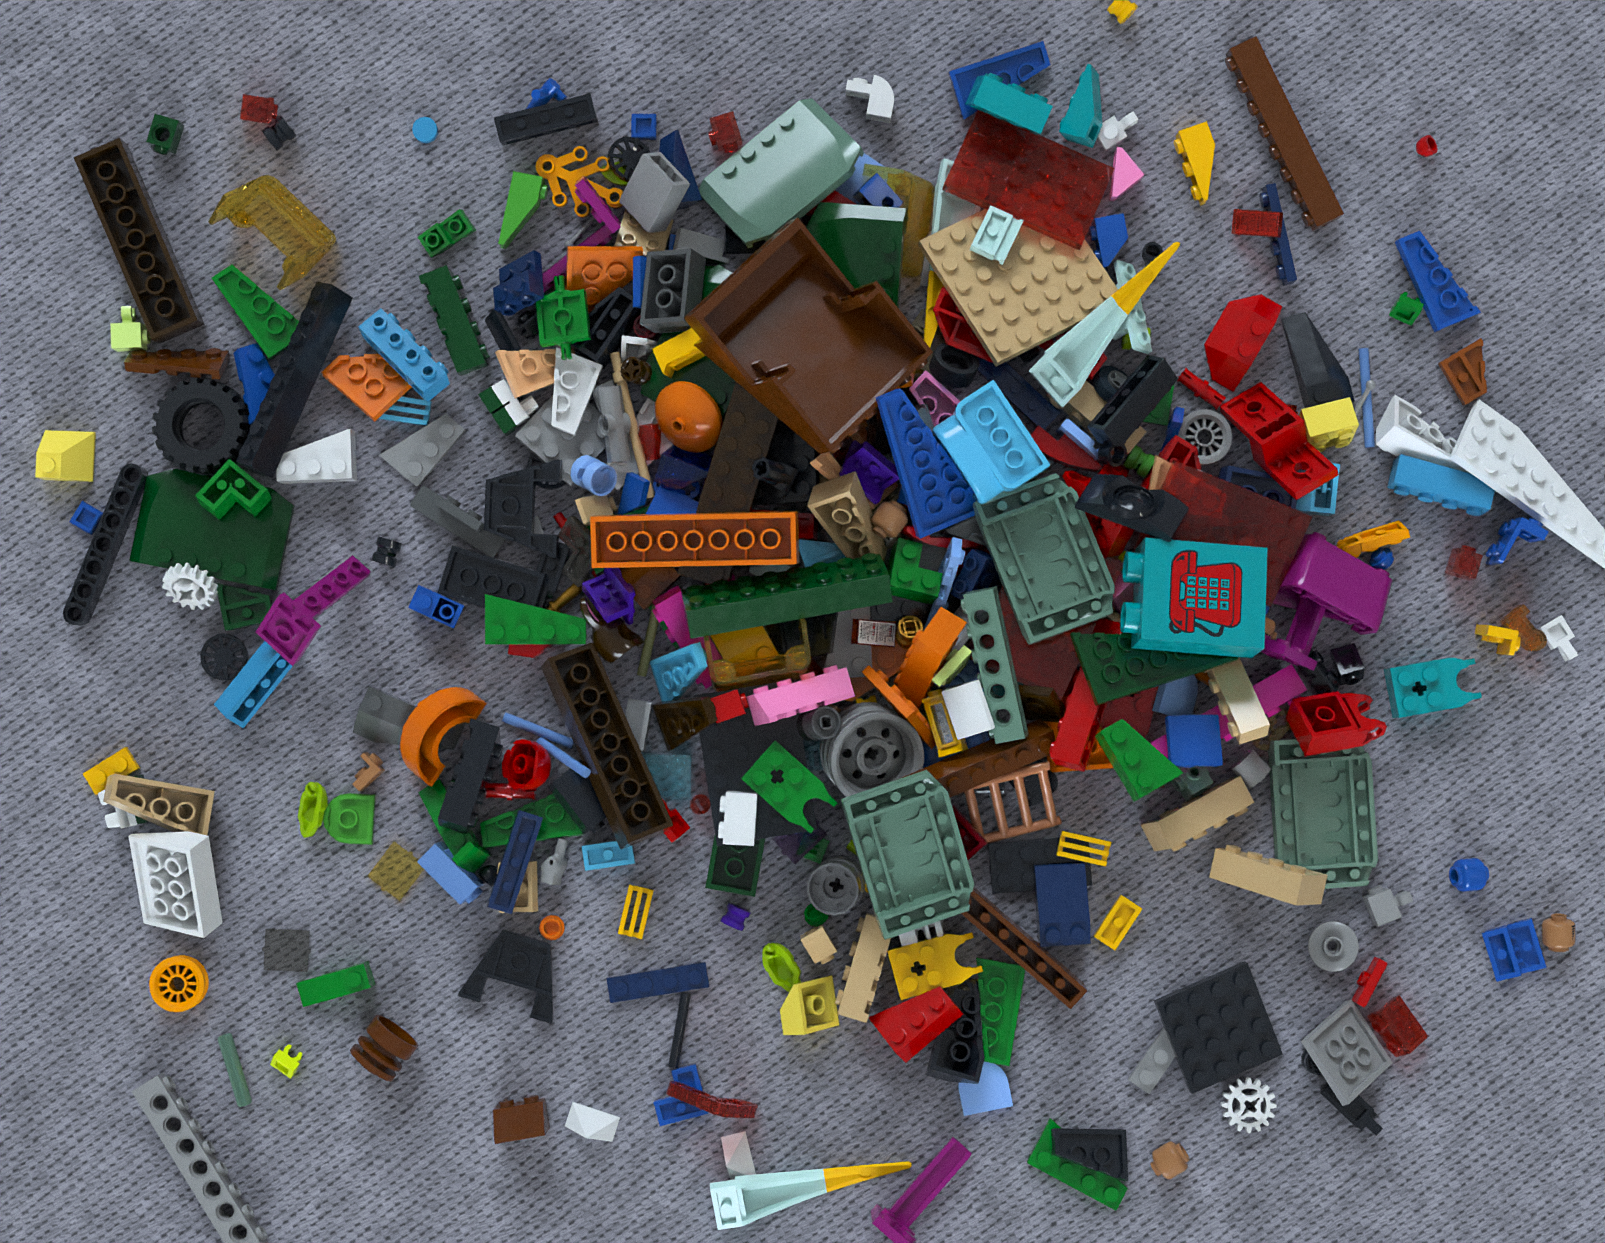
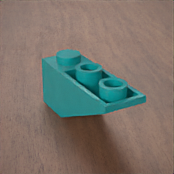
M1087 64L1085 71L1080 75L1077 90L1070 99L1066 116L1060 122L1059 132L1069 142L1093 148L1102 128L1100 81L1098 72L1091 64Z

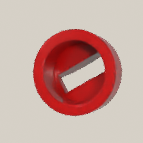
M1426 135L1418 140L1416 143L1417 153L1423 157L1437 153V144L1431 135Z

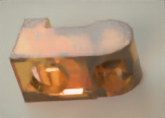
M1524 604L1517 605L1500 620V623L1507 629L1519 631L1520 646L1526 651H1539L1543 649L1547 643L1545 633L1536 629L1526 618V615L1530 613L1529 609Z

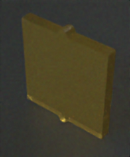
M394 841L368 874V877L381 886L382 891L386 890L401 901L424 868L417 862L418 859L413 856L412 851L408 852Z

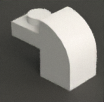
M874 75L872 84H868V81L862 78L847 80L845 95L869 99L866 119L890 123L894 105V93L889 83L877 75Z

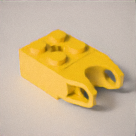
M972 932L962 935L946 933L942 937H931L930 940L924 939L918 941V943L888 949L887 953L900 999L918 996L939 986L943 989L961 984L970 976L983 972L981 965L964 967L955 960L956 948L966 940L974 938ZM919 961L920 965H925V970H922L923 973L917 975L916 972H911V967H914L913 963Z

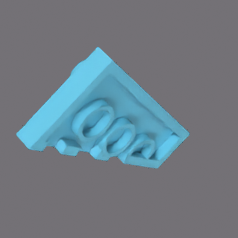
M700 642L650 661L661 701L678 700L708 667L706 662L707 655Z

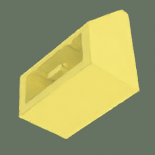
M1350 397L1301 409L1299 414L1304 420L1308 442L1320 453L1328 447L1342 448L1349 445L1359 426Z

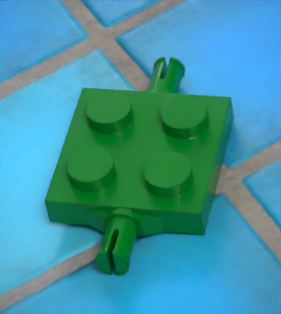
M555 276V291L544 295V298L536 302L539 341L542 347L561 346V359L567 360L568 358L570 360L572 359L571 344L591 340L587 293L584 289L565 290L564 276Z

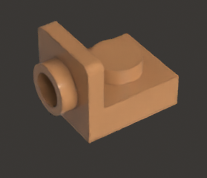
M364 752L360 755L370 767H363L355 775L357 780L353 783V786L358 791H364L385 771L381 766L383 761L375 753L370 755L368 752Z

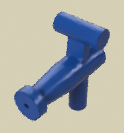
M549 78L540 89H535L531 92L532 100L526 109L548 104L552 98H555L557 101L565 100L567 96L560 90V85L555 80Z

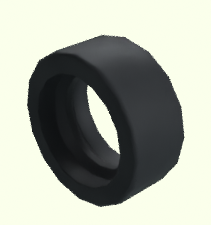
M942 343L936 347L929 364V369L933 377L940 383L949 387L963 388L973 382L980 364L978 357ZM944 361H952L954 363H957L961 367H963L964 370L951 367Z

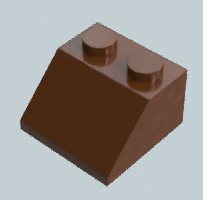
M673 567L619 568L623 579L634 588V600L645 611L653 604L652 600L664 594L681 577Z
M538 1095L524 1097L523 1102L514 1103V1099L500 1101L499 1106L493 1109L495 1144L545 1136L550 1129L546 1099H539Z

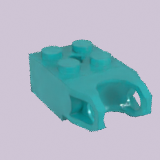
M1450 657L1385 668L1384 675L1392 718L1458 708L1471 700L1482 698L1481 692L1462 691L1456 682V677L1462 669L1476 664L1475 658L1462 660ZM1415 682L1420 687L1418 693L1412 691V686H1416Z

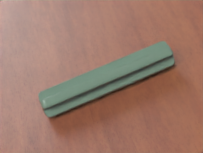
M232 1034L221 1035L218 1037V1043L238 1107L249 1105L252 1103V1099Z

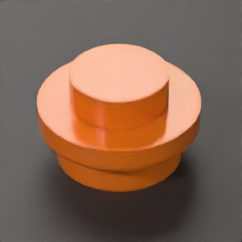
M549 915L541 921L539 929L545 939L556 940L563 935L565 925L560 917Z

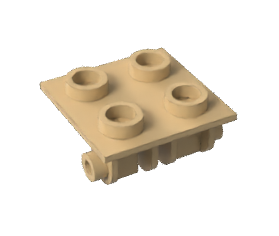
M625 209L621 228L619 229L614 246H642L643 256L647 257V252L665 251L673 220H671L666 231L648 233Z

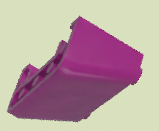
M1313 532L1312 534L1302 535L1277 588L1285 593H1289L1292 589V591L1299 594L1300 598H1309L1346 619L1345 623L1352 625L1351 630L1360 635L1377 633L1382 623L1392 585V579L1389 577L1390 574L1383 569H1375L1327 542V538L1320 533Z

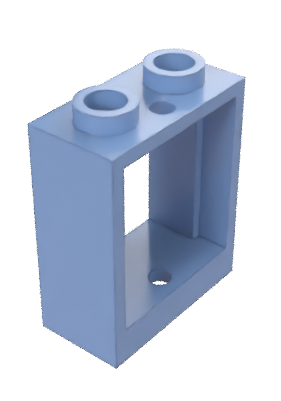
M443 841L435 843L417 862L460 905L464 902L468 904L473 902L483 892L480 887L484 882L475 873L466 871L458 866L452 859L454 857Z

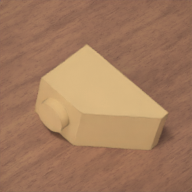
M591 495L575 500L583 524L586 527L590 526L591 516L614 515V511L618 510L613 496L608 498L607 495Z
M823 924L800 935L802 944L815 964L820 961L823 965L835 958L833 954L837 952V949Z

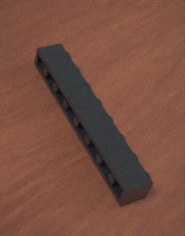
M316 282L306 307L301 313L297 327L291 335L289 345L280 360L276 374L270 382L267 394L260 404L258 414L250 426L245 443L239 451L236 463L256 474L273 478L353 297L336 286Z

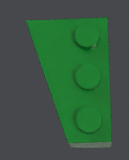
M1123 719L1101 730L1095 736L1134 802L1183 774L1178 767Z

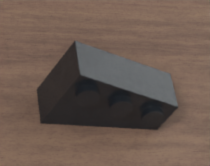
M620 287L595 305V309L588 313L591 340L575 342L570 345L572 349L587 359L603 365V369L611 360L610 353L616 352L620 347L622 335H628L635 319L641 315V308L633 307V295Z

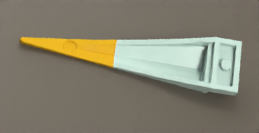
M945 158L941 161L934 192L931 235L980 211L987 193L990 177L989 171ZM930 263L924 341L929 348L938 326L933 308L942 287H944Z
M1174 242L1044 352L1045 355L1029 370L1030 374L1059 406L1064 407L1082 388L1092 369L1126 317L1180 246L1179 242Z
M907 1161L735 1176L733 1180L710 1183L717 1228L721 1230L744 1226L810 1198L868 1179L909 1169L912 1165Z

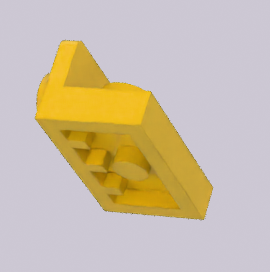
M1476 624L1475 634L1482 635V641L1498 643L1496 654L1514 656L1515 651H1518L1521 641L1520 637H1518L1519 631L1492 625Z

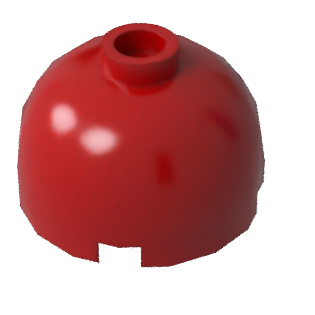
M526 739L516 740L512 743L515 744L512 749H507L502 761L503 777L508 779L509 783L507 784L510 787L520 790L536 789L544 784L550 775L552 768L551 757L548 751L537 742Z

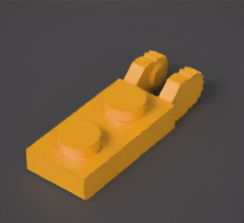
M1398 520L1345 537L1337 542L1336 547L1358 558L1361 552H1372L1384 545L1399 544L1402 540L1410 538L1409 529Z

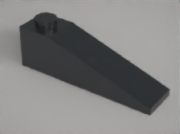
M968 978L961 984L949 987L948 995L963 1012V1015L935 1038L926 1075L948 1082L978 1084L985 1059L980 1022L978 980Z

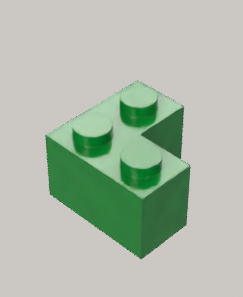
M230 459L195 495L200 505L218 520L236 502L256 517L272 499L268 490Z
M898 538L892 546L887 570L890 577L891 593L893 596L931 605L939 596L943 573L919 567L922 543Z

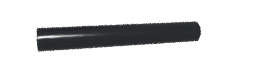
M681 992L668 1064V1067L678 1068L691 997V993Z

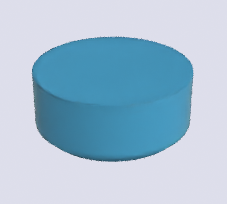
M421 117L413 124L412 131L419 142L431 143L436 139L438 127L431 118Z

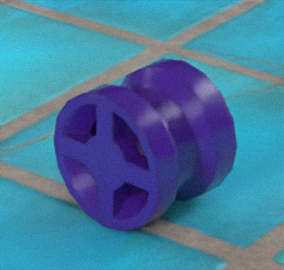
M729 902L727 905L728 911L726 915L722 916L720 921L730 927L743 931L745 927L744 921L746 918H749L751 912Z

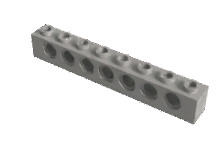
M163 1072L133 1090V1095L223 1242L268 1243L266 1240L268 1235L261 1225L258 1226L253 1219L255 1215L250 1205L244 1204L240 1198L241 1191L238 1185L234 1182L231 1183L229 1180L227 1167L222 1161L218 1162L213 1154L215 1153L213 1144L208 1139H204L201 1134L202 1127L197 1119H192L188 1113L189 1106L183 1097H178L175 1092L176 1085L169 1075L166 1076ZM159 1096H164L167 1099V1108L159 1105ZM172 1117H176L180 1120V1129H176L172 1126ZM185 1139L193 1141L194 1150H188L185 1147ZM198 1160H202L207 1164V1172L199 1170L197 1166ZM211 1182H216L220 1185V1193H215L211 1190ZM225 1203L233 1206L234 1214L230 1215L224 1211ZM237 1225H243L247 1229V1236H241L237 1232Z

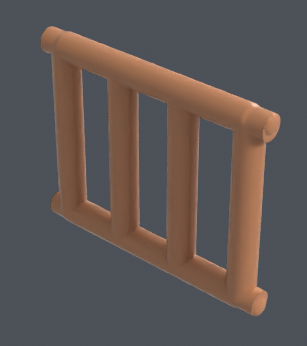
M1049 761L1018 768L964 792L971 824L988 843L1062 824L1061 818L1056 815L1047 771L1050 770ZM1038 773L1047 818L1032 822L1023 777ZM1013 780L1023 824L1008 828L999 783ZM989 786L998 831L984 834L974 790Z

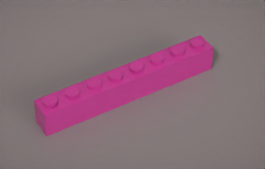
M1292 664L1253 685L1254 691L1268 718L1282 711L1280 709L1281 705L1288 703L1290 706L1292 699L1300 698L1301 694L1307 691ZM1218 705L1201 714L1219 715L1221 739L1224 738L1227 742L1234 738L1228 729L1229 721L1227 716L1221 714ZM1165 734L1150 744L1168 759L1167 736Z

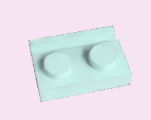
M990 205L973 240L970 251L990 260L995 259L1000 262L999 264L1003 265L1024 220H1017L1013 218V215Z

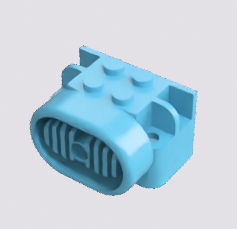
M994 380L960 401L953 415L932 429L935 439L942 445L961 472L966 483L973 489L975 494L972 497L980 504H985L1003 491L1011 492L1050 466V463Z

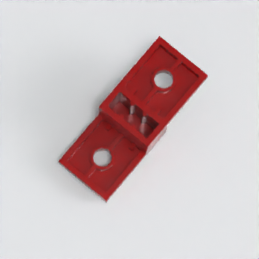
M1262 382L1220 406L1221 414L1249 439L1253 460L1294 499H1300L1339 475L1337 467L1308 442L1304 420ZM1252 409L1259 410L1256 412H1250ZM1300 469L1307 470L1302 473L1297 472Z

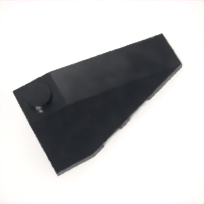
M1306 312L1281 318L1304 408L1350 397L1351 402H1355L1349 377Z

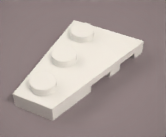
M556 347L551 426L575 436L603 365L571 353L572 359L562 360L561 349Z

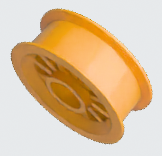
M186 955L173 956L160 962L152 971L149 980V989L153 1000L161 1008L170 1012H183L199 1004L205 997L209 985L208 974L204 966L195 958ZM195 976L196 981H191V978ZM176 977H180L184 981V988L182 990L177 989L174 985ZM162 986H167L168 989L163 990Z

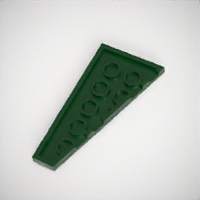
M1072 632L1070 634L1096 706L1235 662L1239 659L1238 657L1135 649L1131 648L1132 633L1081 634V632Z

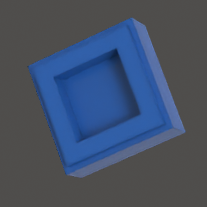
M631 114V137L640 140H656L657 115Z
M81 501L69 522L88 534L93 535L103 512L85 501Z

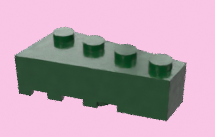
M447 265L419 275L421 284H424L429 292L427 299L434 313H437L436 321L442 335L446 337L445 344L457 373L462 376L488 366L486 359L490 358L486 345H480L477 336L481 335L477 322H472L469 313L472 312V308L468 298L463 299L460 290L464 289L459 275L454 276Z

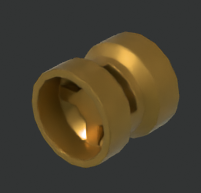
M905 616L899 621L895 640L903 648H910L918 630L923 631V624L917 617Z

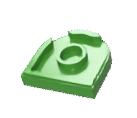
M346 793L332 799L324 811L323 823L325 829L338 842L372 845L376 794Z

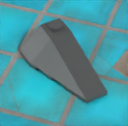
M368 687L358 709L353 733L376 743L400 745L403 726L417 706L375 687ZM457 724L450 728L442 737L439 748L454 750L464 727Z

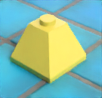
M45 430L36 452L35 477L42 480L93 482L96 432Z
M832 975L797 983L792 986L780 1009L783 1035H805L839 1025Z

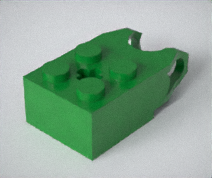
M776 740L741 778L785 819L802 826L810 834L814 828L808 823L803 814L805 803L810 799L818 798L828 802L833 807L837 804L828 794L823 782ZM774 769L776 772L779 769L784 772L782 774L783 782H772L773 776L771 771Z

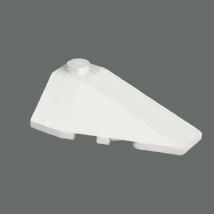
M1394 395L1376 428V445L1383 451H1388L1397 457L1403 454L1470 473L1450 459L1457 441L1454 438L1445 439L1435 422H1432L1431 425L1427 424L1419 417L1422 412L1417 407Z

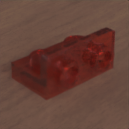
M1400 995L1393 997L1379 1011L1372 1012L1367 1016L1372 1023L1373 1029L1379 1033L1386 1043L1387 1049L1395 1057L1410 1054L1429 1037Z

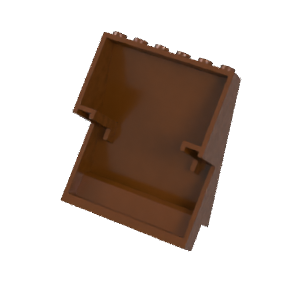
M799 218L787 222L684 317L701 338L694 346L820 454L834 453L843 445L842 440L847 435L850 437L861 428L859 424L864 419L868 420L877 413L876 407L878 404L876 397L895 390L898 386L902 387L912 378L910 374L914 370L918 371L928 363L927 358L933 353L880 284L874 281L854 289Z

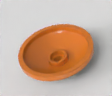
M678 381L662 389L656 399L655 416L662 433L672 444L682 450L698 453L710 449L717 443L723 425L721 412L715 400L703 388L691 382Z

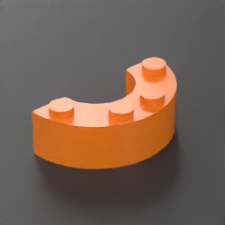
M461 687L439 690L420 701L402 729L400 750L405 765L432 787L445 768V765L438 756V748L442 737L453 726L465 722L470 723L471 719L476 720L487 703L472 691Z

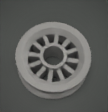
M1207 409L1197 410L1187 415L1183 419L1178 433L1180 438L1185 441L1192 440L1190 444L1195 445L1198 450L1200 448V455H1198L1200 466L1213 464L1223 458L1229 451L1232 443V431L1227 420L1221 414ZM1198 420H1201V427L1197 422ZM1206 421L1210 422L1208 427H1206ZM1192 423L1195 429L1191 428L1189 425ZM1215 425L1217 428L1212 431L1211 428ZM1200 431L1208 434V444H1202L1198 441L1197 435ZM1219 431L1220 436H1215L1214 434ZM1214 440H1221V442L1218 444Z

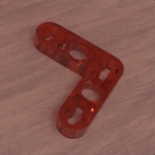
M670 1081L666 1092L671 1097L721 1117L754 1118L758 1105L742 1099L717 1098L677 1081Z

